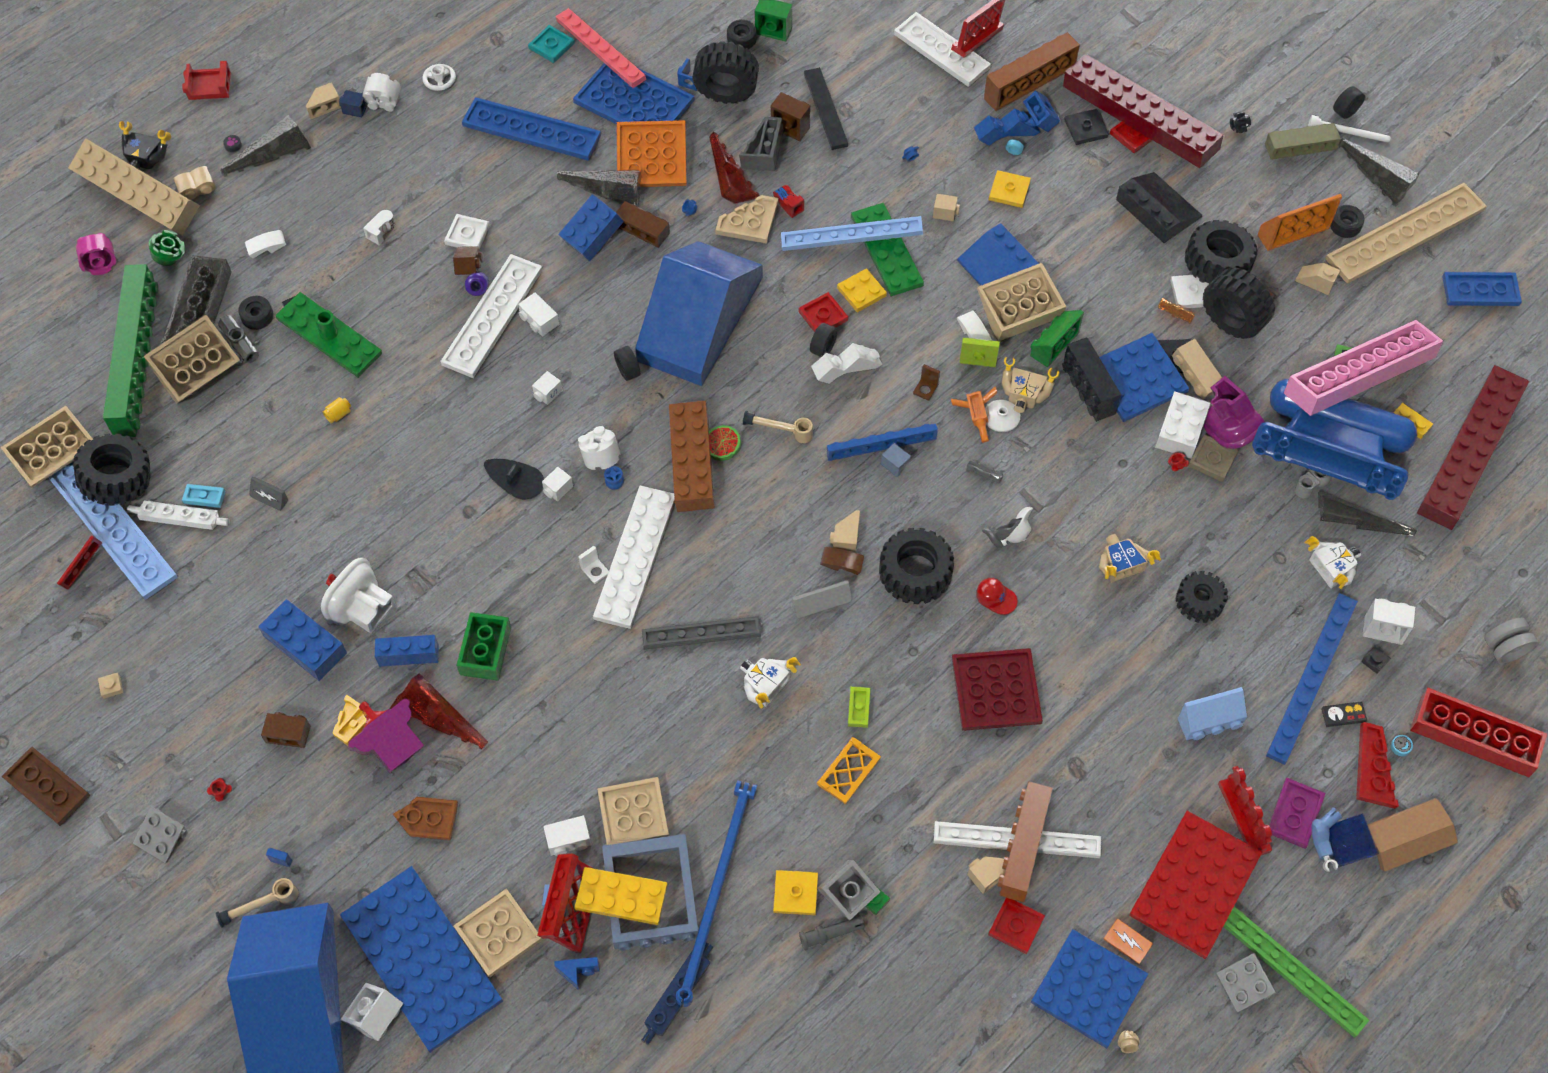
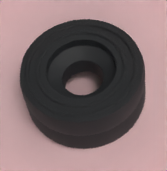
M744 19L733 21L727 28L728 43L733 42L735 45H742L744 49L752 48L757 40L755 25ZM740 33L746 34L745 36H742V37H741V36H738V34H740Z
M1355 86L1347 88L1335 101L1333 110L1343 119L1351 117L1362 106L1365 100L1364 93Z
M1352 205L1339 206L1331 223V230L1343 238L1355 237L1360 233L1364 224V214L1360 209ZM1343 219H1348L1352 223L1346 224L1343 222Z
M250 296L239 305L238 313L241 321L249 329L258 330L265 328L273 319L272 307L269 301L262 296ZM254 310L261 311L258 315H251Z
M821 323L812 337L810 352L819 357H822L825 353L829 354L837 338V329L826 323Z
M624 346L614 351L615 362L626 381L641 375L638 361L629 346Z

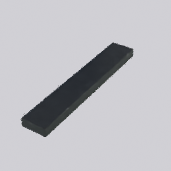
M820 67L805 70L804 76L831 149L836 150L848 147L846 135Z

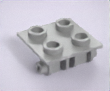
M151 806L133 844L167 863L178 838H184L187 835V831L184 825Z
M1255 953L1217 972L1237 1012L1263 999L1267 1000L1272 997V994L1276 993Z

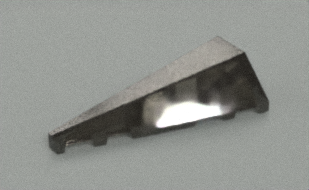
M287 115L224 165L220 171L224 177H227L228 173L237 170L242 172L246 167L252 165L257 167L278 160L282 155L289 153L293 155L296 154V151L304 148L308 150L311 146L298 125Z
M1344 138L1339 142L1338 147H1342L1347 152V157L1349 159L1352 158L1357 163V167L1373 184H1377L1382 190V194L1384 196L1387 195L1395 207L1415 184L1420 174Z
M639 170L557 171V179L566 181L572 186H578L605 199L614 200L620 205L626 201L630 204H635L637 207L639 206V190L642 178Z
M1320 490L1318 492L1320 521L1356 525V529L1402 535L1415 536L1417 532L1413 527L1326 492Z

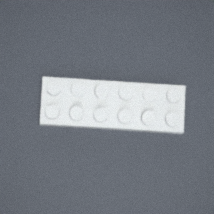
M917 12L894 30L895 36L968 87L991 67V63L975 52H971L963 58L952 51V44L957 40Z

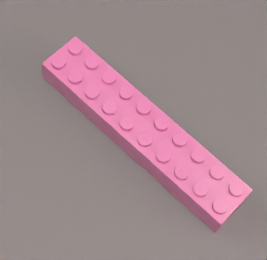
M1417 320L1412 321L1290 376L1284 394L1311 416L1436 358L1443 340Z

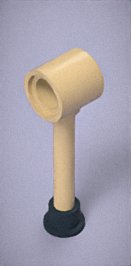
M748 411L744 413L743 425L758 424L793 432L796 441L799 443H808L813 438V424L808 418H799L793 425L756 417L755 414L748 413Z
M281 878L274 883L272 887L273 893L230 911L225 910L220 913L217 911L218 923L223 928L225 924L232 922L233 918L275 900L277 902L280 901L284 905H290L297 900L299 895L298 889L289 879ZM290 888L287 894L281 895L284 889Z

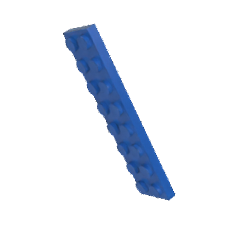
M477 97L474 98L462 120L463 127L589 161L601 137V131Z

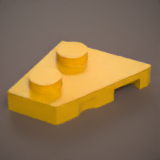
M346 695L344 698L345 705L343 711L339 713L338 723L334 727L333 735L348 746L349 741L362 732L366 725V718L362 713L363 711L358 707L360 703Z

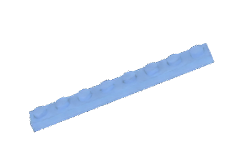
M918 216L781 232L782 250L788 251L923 235L922 218Z

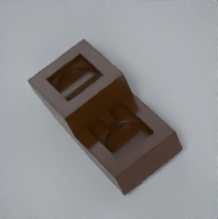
M824 547L820 565L835 571L843 569L858 575L861 573L864 555L844 549Z

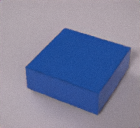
M268 848L266 856L270 862L290 867L292 859L288 853Z

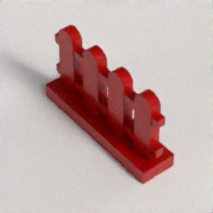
M1235 766L1232 768L1233 774L1228 775V779L1219 781V788L1243 841L1262 851L1261 855L1271 853L1272 848L1269 844L1272 842L1271 828L1268 824L1265 825L1262 820L1263 811L1259 805L1256 806L1253 800L1255 797L1253 789L1250 786L1247 787L1245 783L1246 774L1243 768Z

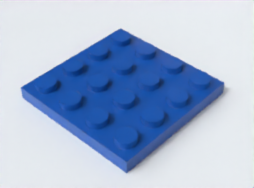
M1153 333L1099 357L1121 393L1117 413L1123 422L1172 400L1174 391L1181 394L1189 392V387Z
M1072 929L1031 1003L1107 1049L1148 973Z

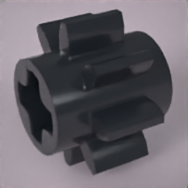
M1245 112L1233 113L1234 118L1230 119L1231 129L1233 131L1236 130V133L1247 132V127L1251 126L1250 116L1245 114Z

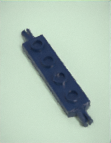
M707 942L693 989L710 965L707 956L713 949V946ZM692 951L644 1022L648 1031L641 1041L649 1045L655 1034L659 1036L664 1035L684 1005V998L688 997L687 993H682L680 995L682 998L681 1006L677 1004L676 992L682 988Z

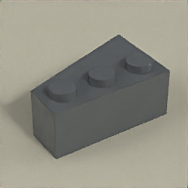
M764 117L756 129L753 138L747 142L745 150L739 154L741 169L775 171L784 133L782 118Z

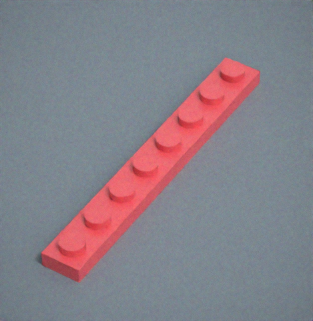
M569 8L555 16L560 25L632 88L646 80L643 72Z

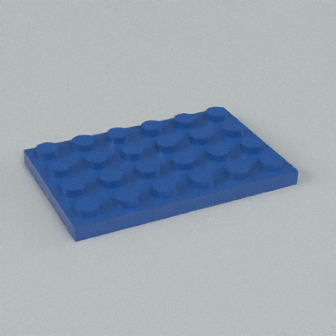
M604 63L574 96L573 103L617 125V122L678 121L695 101V97L641 69L639 70L645 74L646 80L632 88Z

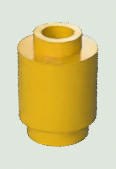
M338 397L326 406L322 413L332 424L334 421L338 422L350 413L351 405L346 398Z

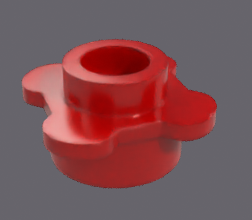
M1178 452L1170 456L1168 464L1172 466V471H1178L1189 465V461L1185 459V454Z
M222 778L213 781L207 789L208 795H213L217 802L223 801L224 796L232 791L231 785L225 784Z

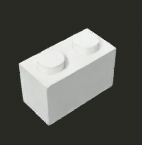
M533 293L518 304L521 319L527 321L532 330L538 332L542 337L559 325L558 314L536 293Z
M584 815L544 826L551 856L566 854L567 851L571 850L581 851L591 845Z

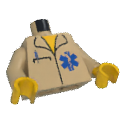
M1007 357L1004 359L1006 369L1003 370L1002 386L1005 394L1009 396V401L1015 404L1014 410L1016 412L1023 413L1026 407L1034 408L1036 403L1039 404L1050 396L1055 384L1053 381L1060 375L1059 371H1057L1056 376L1052 377L1051 372L1053 368H1050L1048 370L1049 379L1047 380V376L1013 368L1012 371L1011 367L1015 364L1014 357L1011 365L1006 363Z

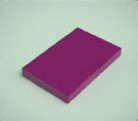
M1286 777L1269 822L1272 836L1306 849L1312 835V822L1318 817L1326 793Z

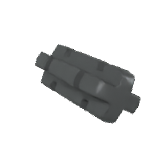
M970 460L967 464V470L971 472L976 471V474L982 477L992 478V481L1000 483L1003 473L997 470L994 472V469L981 463L978 465V462Z

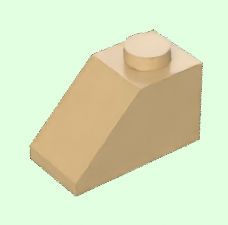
M332 82L314 90L306 105L310 119L341 108L339 106V96Z
M1325 263L1303 266L1295 281L1329 295L1340 270Z
M859 510L854 511L835 525V532L830 534V543L833 544V548L856 553L860 518Z
M985 856L981 860L975 859L969 865L970 868L967 875L983 894L998 883L1000 874L1005 875L1006 870L1002 869L1004 859Z

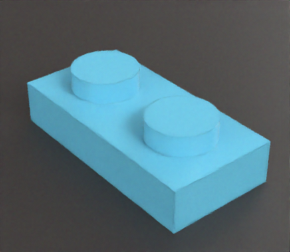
M187 484L182 501L184 504L221 508L226 491L221 487Z

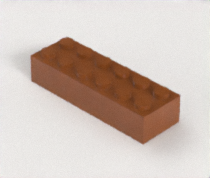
M1067 32L1057 36L1048 43H1044L1041 47L1031 50L1028 54L1018 57L1015 61L1004 65L995 72L989 73L986 78L984 100L995 111H998L1062 76L1066 70L1077 62L1080 44Z
M706 400L669 404L674 499L677 512L715 509Z

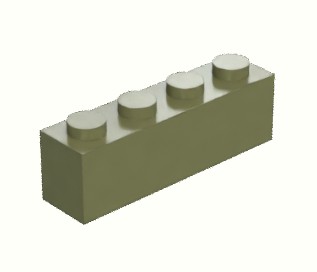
M1335 123L1270 132L1267 135L1265 146L1270 159L1273 160L1337 150L1341 138Z

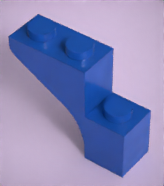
M1015 108L1001 120L989 115L974 127L979 141L989 146L1003 137L1035 136L1040 133L1033 118Z

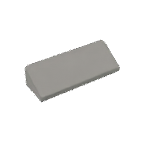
M840 582L793 597L792 607L796 617L801 618L851 602L849 582Z

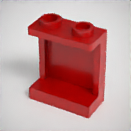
M220 61V68L193 70L190 64H186V70L183 71L185 83L182 84L183 93H186L188 100L229 98L231 71L227 61Z

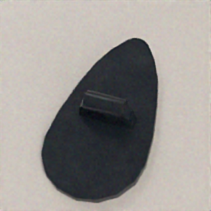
M495 458L484 462V468L489 477L515 498L522 500L532 499L543 490L542 481L544 477L535 467L508 459Z

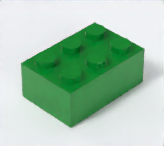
M470 612L456 665L461 676L499 681L511 632L509 617Z

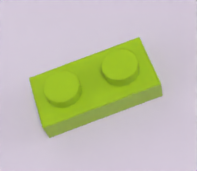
M850 686L848 727L868 728L870 688Z

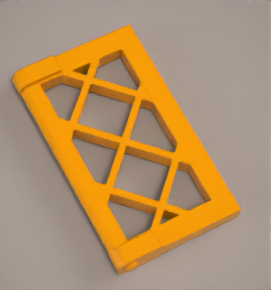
M852 737L816 784L846 805L881 759V756ZM852 746L859 751L858 754L847 755ZM862 756H868L872 759L867 766H864ZM860 757L861 767L850 768L848 758ZM846 759L847 769L835 770L841 760ZM862 770L857 780L852 782L850 772ZM848 772L849 782L838 784L836 774ZM831 774H834L835 784L833 785L825 782ZM850 786L851 788L845 795L839 792V787Z

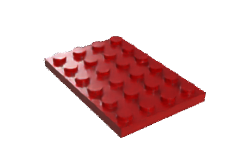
M1187 810L1129 916L1206 960L1255 868L1262 851Z

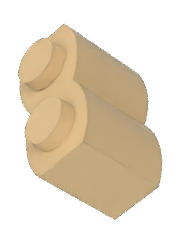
M207 166L198 167L191 172L182 173L173 178L178 192L190 200L199 195L209 194L216 189Z

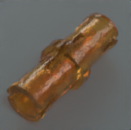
M1162 298L1158 305V309L1172 314V317H1178L1189 324L1195 316V313L1182 308V305H1176L1165 298Z

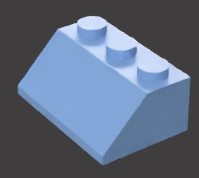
M1242 687L1185 703L1178 721L1186 740H1199L1211 733L1217 735L1225 729L1231 728L1235 730L1242 727L1247 718Z

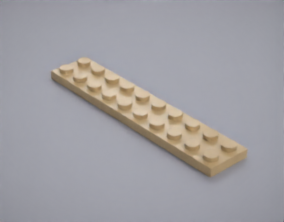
M1462 183L1327 254L1325 260L1332 267L1340 270L1339 275L1348 284L1485 211L1487 206L1465 183Z

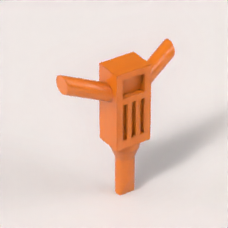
M996 386L985 396H982L981 391L966 394L968 401L951 398L953 406L970 409L973 424L979 429L982 443L989 441L986 424L989 421L984 404L997 394Z

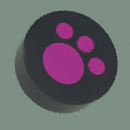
M236 135L227 136L223 141L224 147L228 152H236L242 146L240 138Z

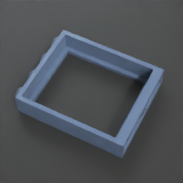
M685 834L602 846L605 871L614 872L612 859L679 850L689 924L621 933L619 918L610 916L615 949L626 951L630 950L633 946L647 948L651 947L654 943L667 945L672 944L675 940L688 942L697 937L698 926Z

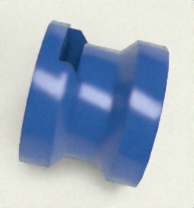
M617 466L607 468L604 472L606 486L612 490L621 488L624 483L622 470Z

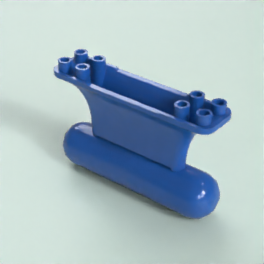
M1289 379L1276 383L1270 392V405L1274 411L1280 415L1292 418V420L1286 427L1269 422L1260 424L1252 442L1256 454H1265L1273 457L1276 461L1293 463L1366 489L1369 493L1384 495L1389 500L1395 499L1402 493L1409 474L1404 468L1387 463L1383 457V450L1392 453L1409 451L1417 440V428L1413 421L1407 417L1350 398L1310 416L1284 394Z

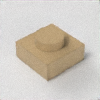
M118 673L98 678L100 693L103 699L123 693L121 678Z

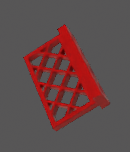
M992 0L965 19L959 40L952 44L951 50L965 58L1003 30L1004 24L1000 22L1005 0Z
M573 853L558 854L537 936L542 939H550L575 953H581L591 913L574 911L571 901L577 900L579 889L576 881L582 880L584 868L592 867L578 860L579 856ZM577 867L579 875L575 877L574 873ZM572 887L574 895L570 897L569 893ZM567 907L569 915L564 917L565 909ZM579 913L582 918L580 924H578L576 915ZM571 919L573 929L569 931L566 922ZM562 928L564 935L562 937H559L560 930ZM574 933L577 938L575 945L573 944L571 939V935H573Z

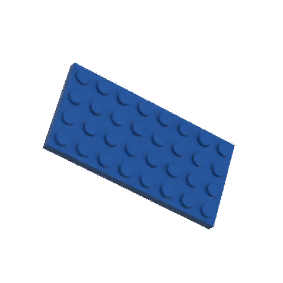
M412 866L340 914L390 993L403 1003L401 1006L403 1013L430 1053L503 1002Z

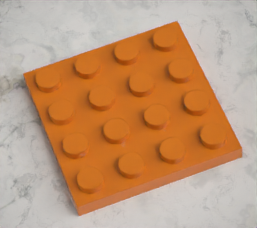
M685 120L617 122L618 188L687 186Z

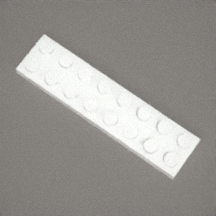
M510 254L440 361L441 365L474 378L519 308L518 304L525 299L543 271L542 266Z
M639 486L593 615L594 620L631 629L675 503L674 493Z

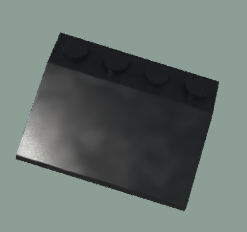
M1155 172L1133 177L1119 186L1116 200L1163 243L1202 218L1200 212Z

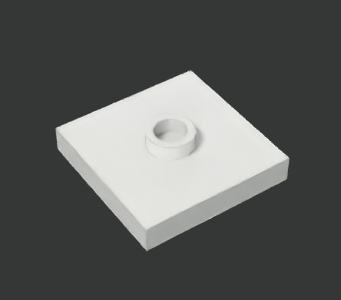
M456 214L444 240L445 245L453 247L479 246L480 249L490 227V222Z
M1193 275L1171 276L1170 281L1177 309L1204 307L1203 293L1209 283H1202L1198 277L1195 278Z

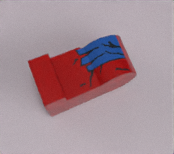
M784 185L773 192L774 198H778V203L791 218L804 211V199L800 195L797 196L788 185Z

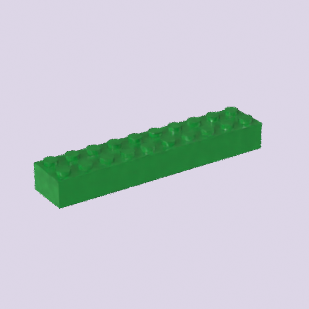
M147 264L125 265L103 413V419L112 435L121 434L123 437L126 435L137 437V430L140 429L139 414L142 413L141 399L144 398L143 385L147 379L145 370L148 367V362L144 356L151 350L149 340L153 335L151 325L155 320L153 310L157 305L155 295L159 289L158 283L154 281L153 273L149 270Z

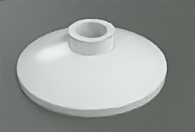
M992 401L985 407L989 421L986 425L997 432L1011 431L1019 424L1020 413L1014 410L1015 404L1010 401Z

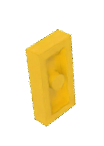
M1404 403L1393 412L1413 421L1417 428V437L1420 439L1433 426L1432 422Z

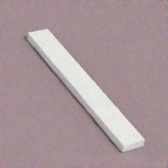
M935 821L933 843L1007 850L1009 839L1014 840L1015 835L1011 834L1012 828ZM1042 831L1037 853L1100 858L1101 836Z

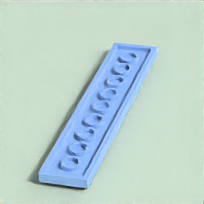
M74 461L48 477L95 538L102 542L103 548L145 600L178 578L176 573L119 503L115 504V506H109L107 503L102 505L98 504L96 500L93 502L87 499V496L81 494L75 482Z

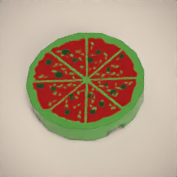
M716 426L709 431L711 458L714 460H729L740 451V435L731 426Z

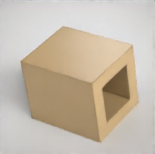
M937 194L933 218L954 221L955 215L959 214L960 204H957L958 197Z

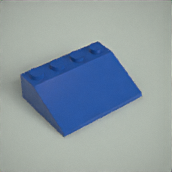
M1001 223L988 230L957 258V261L980 286L1039 264Z

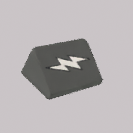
M252 476L249 491L250 497L281 511L288 502L285 491Z

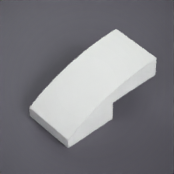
M281 230L264 233L245 242L251 258H255L267 250L273 253L286 245Z
M974 311L957 317L964 334L967 333L969 338L992 340L982 321Z

